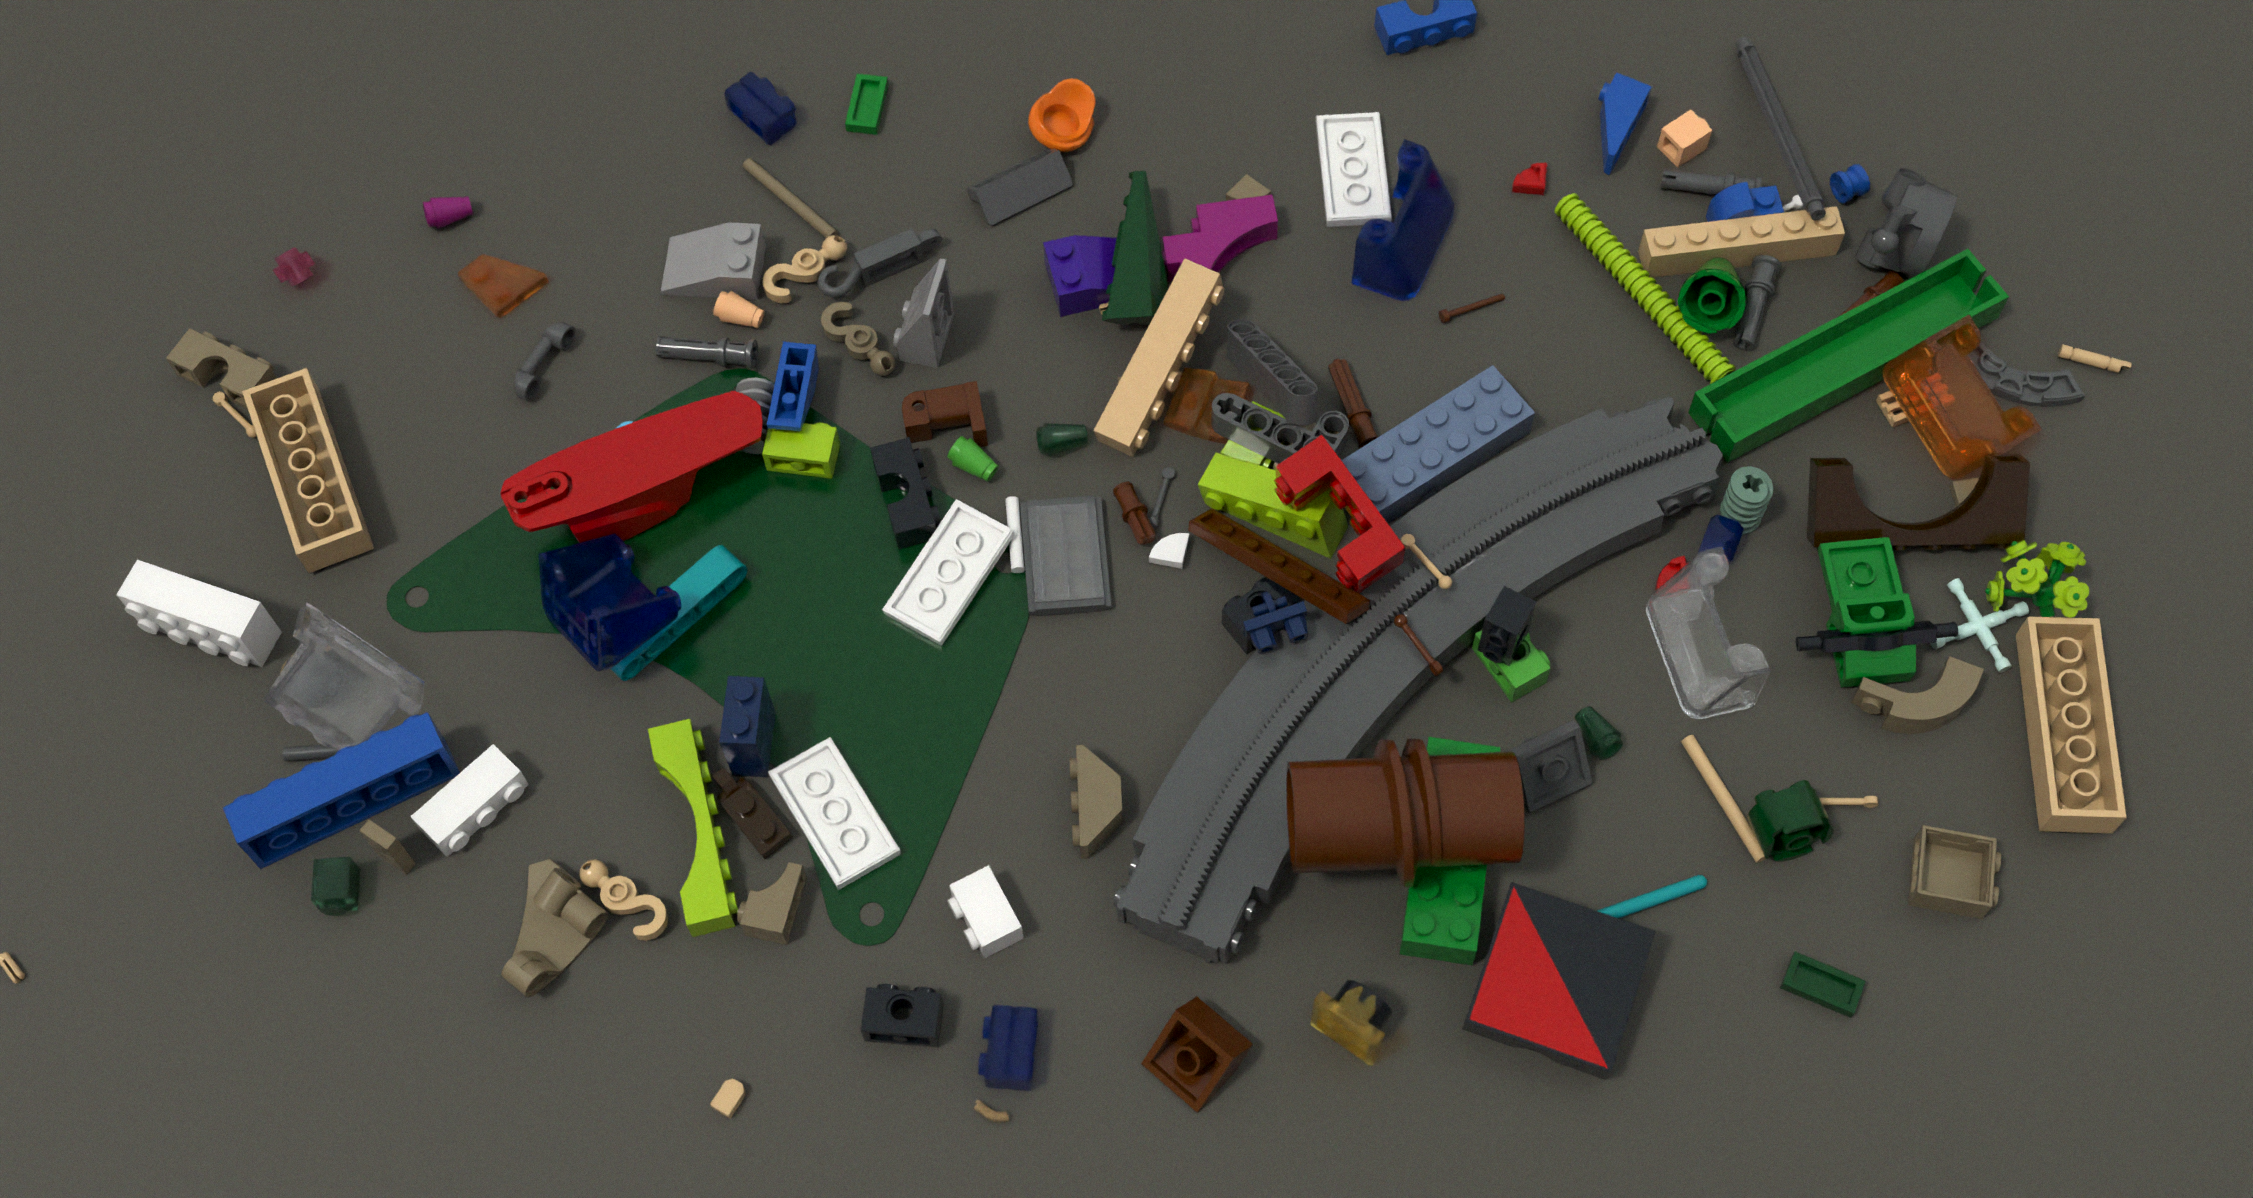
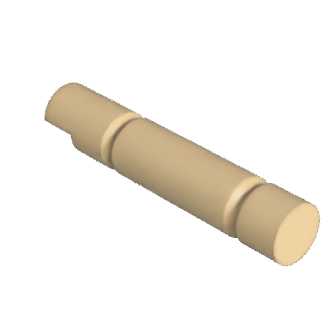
M2064 344L2061 345L2058 353L2060 358L2071 359L2075 362L2107 369L2119 373L2121 368L2129 370L2132 366L2131 362L2110 358L2109 356L2079 348L2073 349V347Z

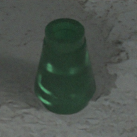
M1045 423L1044 427H1037L1036 430L1038 449L1041 454L1048 453L1049 456L1087 444L1088 442L1087 430L1084 424Z
M1587 706L1576 714L1575 720L1581 727V732L1592 755H1597L1599 759L1604 760L1619 752L1623 746L1621 733L1595 711L1592 706Z

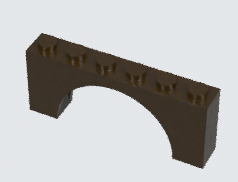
M2021 454L1985 455L1983 469L1978 482L1971 493L1956 508L1929 521L1901 523L1878 516L1865 507L1855 487L1853 465L1846 458H1810L1807 539L1817 549L1820 543L1889 537L1892 550L1897 551L1906 550L1908 546L1921 545V548L1928 550H1939L1943 548V545H1956V547L1961 549H1975L1978 547V544H1991L1994 548L2006 549L2011 546L2013 541L2025 540L2030 462Z

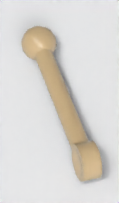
M223 392L215 393L212 397L214 403L217 406H223L246 429V434L249 437H257L254 426L227 402V396Z
M1403 535L1401 542L1405 549H1411L1439 580L1438 584L1442 589H1449L1452 586L1451 578L1443 575L1415 545L1413 535Z
M1866 796L1864 798H1819L1822 805H1864L1867 808L1878 806V797Z

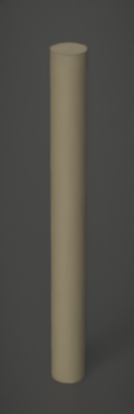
M752 158L745 160L743 168L820 234L825 238L831 235L838 236L836 229Z

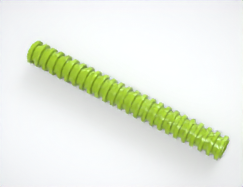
M1576 193L1569 194L1558 202L1554 211L1557 217H1561V221L1567 224L1568 229L1573 231L1576 237L1580 238V242L1586 245L1587 250L1591 251L1595 258H1599V263L1605 266L1607 272H1612V277L1618 280L1619 285L1625 286L1624 290L1631 294V298L1634 301H1638V306L1644 308V312L1647 315H1651V320L1657 322L1659 329H1664V334L1670 337V341L1673 344H1677V349L1684 351L1683 355L1686 358H1691L1690 363L1693 366L1697 365V371L1704 373L1703 377L1706 380H1711L1710 384L1736 370L1733 364H1729L1727 357H1722L1720 349L1715 350V344L1709 342L1707 335H1702L1701 331L1695 330L1685 322L1680 308L1675 306V300L1669 299V294L1663 291L1662 286L1656 284L1654 277H1649L1650 274L1647 270H1643V265L1637 263V259L1634 256H1630V251L1624 249V245L1621 242H1617V237L1611 235L1609 228H1604V223L1598 221V216L1592 214V210L1586 207L1583 200H1579L1580 198Z

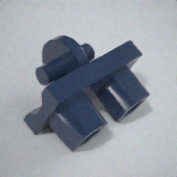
M1269 591L1261 593L1263 604L1251 607L1255 618L1243 622V632L1246 640L1252 641L1259 654L1277 648L1272 633L1274 631L1285 628L1290 643H1295L1308 637L1306 625L1307 609L1304 601L1288 606L1285 596L1272 600Z

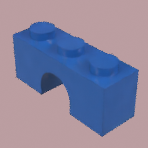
M1406 0L1376 7L1374 28L1386 55L1404 53L1410 49L1434 45L1440 41L1464 37L1474 33L1477 11L1472 0H1434L1433 13L1430 15L1414 13L1410 10Z

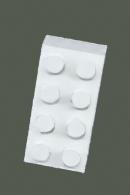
M140 560L136 561L116 594L126 606L124 610L136 618L138 621L137 626L151 634H157L158 631L165 633L170 639L182 645H187L188 642L194 643L201 650L216 656L218 653L228 655L232 661L242 666H248L251 663L263 667L282 633L261 602Z

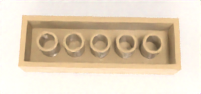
M305 368L242 391L296 555L307 572H314L374 549L319 388L308 369Z
M2027 617L2016 633L2039 831L2113 834L2127 816L2100 619Z

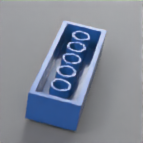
M427 712L422 715L411 716L403 724L388 731H379L373 734L369 740L356 746L342 748L334 756L324 761L310 763L303 767L300 772L287 778L276 779L270 782L266 788L253 794L241 795L233 803L223 807V810L237 844L262 869L455 778L460 771L445 738Z

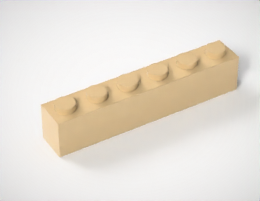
M1835 206L1824 208L1826 214L1820 220H1812L1810 214L1802 210L1645 229L1638 253L1643 270L1649 272V277H1662L1694 273L1708 260L1717 257L1727 259L1736 268L1751 266L1753 258L1758 255L1773 256L1780 262L1837 255L1845 231L1838 208Z
M1184 258L1093 430L1098 442L1134 457L1138 448L1143 449L1150 432L1148 428L1153 419H1159L1164 409L1165 402L1163 400L1168 390L1172 392L1179 381L1180 373L1178 371L1182 363H1187L1192 357L1195 349L1193 342L1198 333L1203 334L1210 320L1208 314L1212 306H1217L1224 295L1225 288L1223 287L1220 273Z

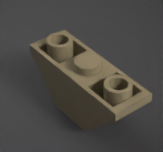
M1076 745V758H1070L1071 780L1077 779L1078 791H1071L1072 813H1079V825H1072L1073 847L1080 846L1081 859H1087L1123 823L1121 776L1084 745Z

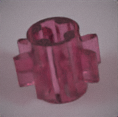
M296 246L274 258L278 267L274 268L273 271L281 283L288 280L293 287L313 275L309 267L315 263L307 251L300 254Z

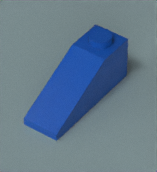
M1616 73L1611 84H1604L1598 98L1599 101H1602L1600 127L1604 173L1608 175L1611 174L1647 106L1652 88L1650 85Z
M783 342L767 428L791 431L802 430L814 397L819 372L817 347L815 344Z

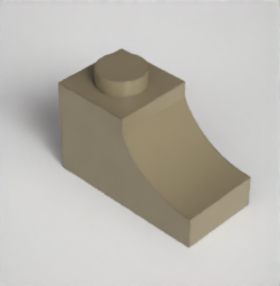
M788 862L784 873L774 884L760 891L750 890L747 901L741 902L737 915V922L740 923L745 936L785 945L788 944L807 880L803 865Z

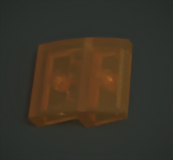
M1184 368L1164 419V424L1187 435L1226 444L1229 439L1217 434L1212 428L1211 411L1213 399L1222 393H1231L1248 401L1252 388L1248 382L1218 379L1215 371Z

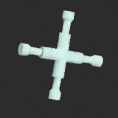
M1960 578L1950 581L1947 586L1951 593L1955 594L1961 603L1960 608L1969 622L1958 626L1957 637L1937 638V642L1930 643L1934 649L1943 647L1946 642L1954 639L1959 641L1976 634L1985 650L1990 651L1998 672L2002 673L2009 670L2012 665L2008 658L2004 657L1998 649L1999 643L1990 628L2004 624L2007 619L2014 616L2022 617L2029 614L2028 605L2022 601L2014 604L2011 609L2006 611L1999 610L1998 612L1982 616L1973 600H1969L1964 592V585Z

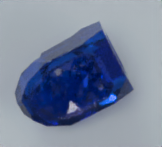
M1721 515L1711 517L1694 566L1698 570L1708 573L1713 572L1715 569H1720L1722 564L1733 561L1744 530L1741 524L1736 520Z

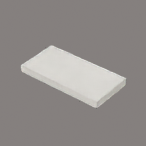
M1379 112L1316 116L1327 227L1390 224L1391 208Z
M956 499L882 609L883 613L942 646L1015 536L1014 530Z
M831 737L768 772L771 780L838 890L901 855L898 845Z

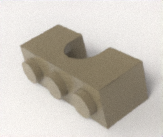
M190 328L166 357L177 376L202 388L215 375L227 373L220 386L231 402L246 409L248 408L242 391L277 379L273 372L274 367L265 359L260 357L253 359L247 356L241 348L233 344L228 347L220 343L212 334L208 332L201 334Z

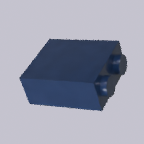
M728 676L719 743L732 776L768 777L776 711L764 677Z

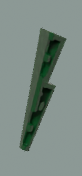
M1133 171L1128 176L1132 183L1129 195L1124 197L1123 205L1127 209L1125 219L1119 223L1111 265L1115 268L1113 282L1107 286L1106 294L1110 298L1108 309L1102 312V321L1119 325H1127L1134 322L1149 326L1169 287L1146 171Z

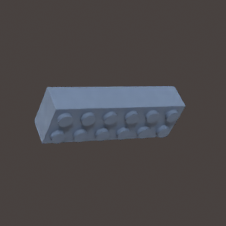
M1492 365L1341 461L1386 522L1390 523L1412 509L1432 488L1437 492L1529 434L1535 412Z

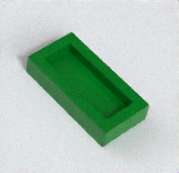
M857 73L845 121L846 132L877 135L889 86L888 77Z

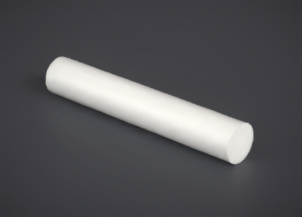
M1010 496L1005 499L1007 526L1013 529L1015 536L1009 543L1011 572L1022 573L1025 571L1019 498Z

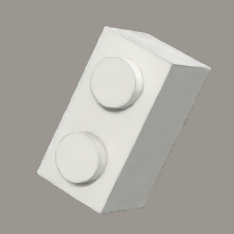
M989 865L949 885L952 898L947 900L956 919L963 917L968 926V929L964 930L966 939L972 950L980 949L984 959L1024 939L1022 926Z

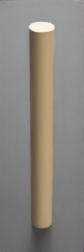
M1694 735L1687 736L1681 741L1682 745L1756 863L1765 860L1766 858L1751 826Z

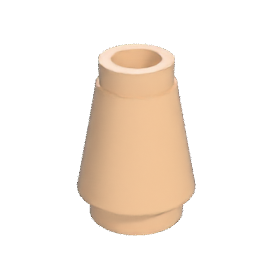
M722 291L718 296L713 315L719 317L721 322L755 327L757 329L760 327L765 314V310L760 309L733 291L729 293Z

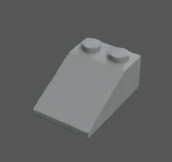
M728 222L670 237L661 295L718 298L722 291L727 293L733 291L744 299L758 300L766 251L761 224Z
M940 258L914 288L911 300H906L902 311L904 322L902 328L896 329L893 341L894 347L898 349L900 361L934 368L939 366L955 314L947 259Z

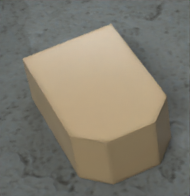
M735 1079L726 1080L710 1103L711 1108L731 1119L746 1096L745 1087Z

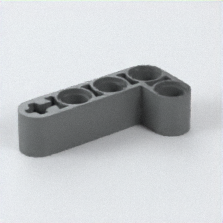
M1222 393L1217 395L1212 402L1211 424L1217 434L1278 464L1320 435H1323L1338 457H1340L1347 444L1349 420L1346 415L1339 411L1324 413L1312 431H1309L1299 425L1291 424L1286 419L1235 394ZM1253 427H1259V428H1261V429H1263V430L1254 431V430H1251V428H1253ZM1334 430L1338 434H1330L1327 431ZM1282 442H1290V443H1292V445H1290V446H1285V445H1282L1281 443H1282Z

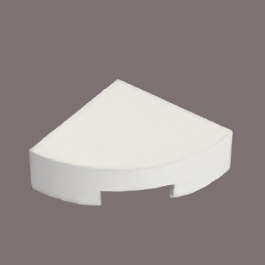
M1189 533L1171 534L1161 539L1152 548L1149 555V563L1182 569L1189 542Z

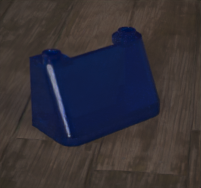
M1404 139L1398 151L1397 163L1399 171L1397 183L1393 191V197L1398 199L1400 197L1403 203L1393 223L1383 219H1372L1364 224L1356 239L1352 284L1401 301L1410 300L1419 292L1453 218L1455 207L1454 200L1429 151L1420 144Z
M616 534L538 554L541 599L544 612L549 621L597 672L616 666L673 622L678 616V611L681 610V599L675 590H672L667 585L659 587L655 596L631 572V564L634 563L632 548L628 544L625 545Z

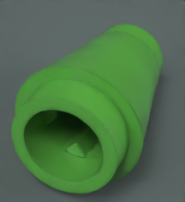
M961 436L951 447L947 458L952 461V466L980 479H984L986 482L993 478L999 468V465L972 438L966 439Z

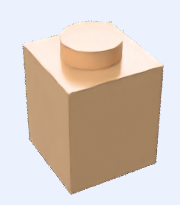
M1689 110L1662 128L1657 148L1679 168L1707 149L1712 129L1703 118H1699L1692 110Z

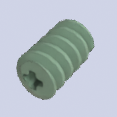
M1752 466L1741 467L1733 473L1720 505V524L1724 529L1732 534L1746 535L1758 528L1773 494L1772 480L1767 473Z

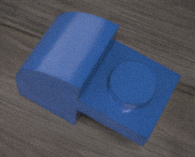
M1742 182L1727 187L1716 194L1710 201L1706 218L1707 222L1784 213L1777 185L1749 189L1748 183Z

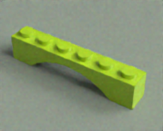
M690 719L649 728L648 732L653 758L660 774L672 782L687 798L696 821L697 842L695 858L689 876L680 890L686 925L692 937L736 927L733 914L738 913L739 907L735 892H728L726 881L732 880V873L728 859L721 858L720 848L725 847V840L721 826L715 827L713 815L719 814L714 793L708 794L706 783L712 782L708 762L701 761L700 751L706 750L701 729L695 731Z

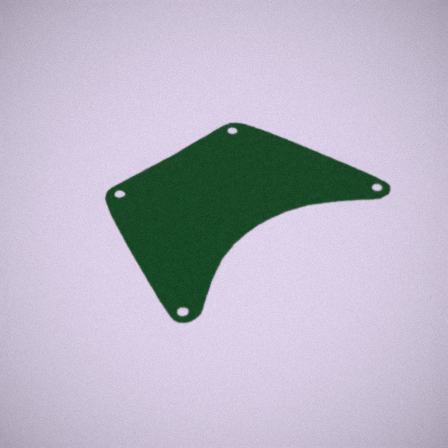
M746 368L724 370L670 397L633 422L699 400L731 392L741 380L747 378H762L770 382L772 381L756 371ZM811 407L808 410L804 423H825L837 428L840 448L832 479L767 471L762 454H748L738 451L699 469L692 487L690 501L681 506L673 516L595 555H591L583 548L569 525L561 524L547 529L528 532L514 525L504 505L427 557L391 586L387 594V610L396 622L412 631L515 630L577 635L605 643L711 549L718 545H724L748 568L746 577L734 590L653 661L694 683L723 707L728 676L764 677L776 711L770 762L775 768L831 737L901 851V855L838 890L808 841L827 913L833 927L853 943L864 946L884 943L894 935L900 926L924 877L990 721L1029 618L1025 571L1022 573H1002L996 569V566L993 567L942 646L885 615L882 609L927 542L898 550L887 505L901 501L908 493L901 489L881 492L870 447ZM930 485L933 496L927 497L929 505L937 506L940 520L942 521L955 502V499ZM521 499L517 502L522 503L525 502L527 499ZM1009 545L1003 553H1010ZM416 586L425 588L429 593V598L423 606L411 607L406 603L405 596L411 588ZM870 902L880 904L884 910L883 920L875 926L863 924L859 917L861 908Z

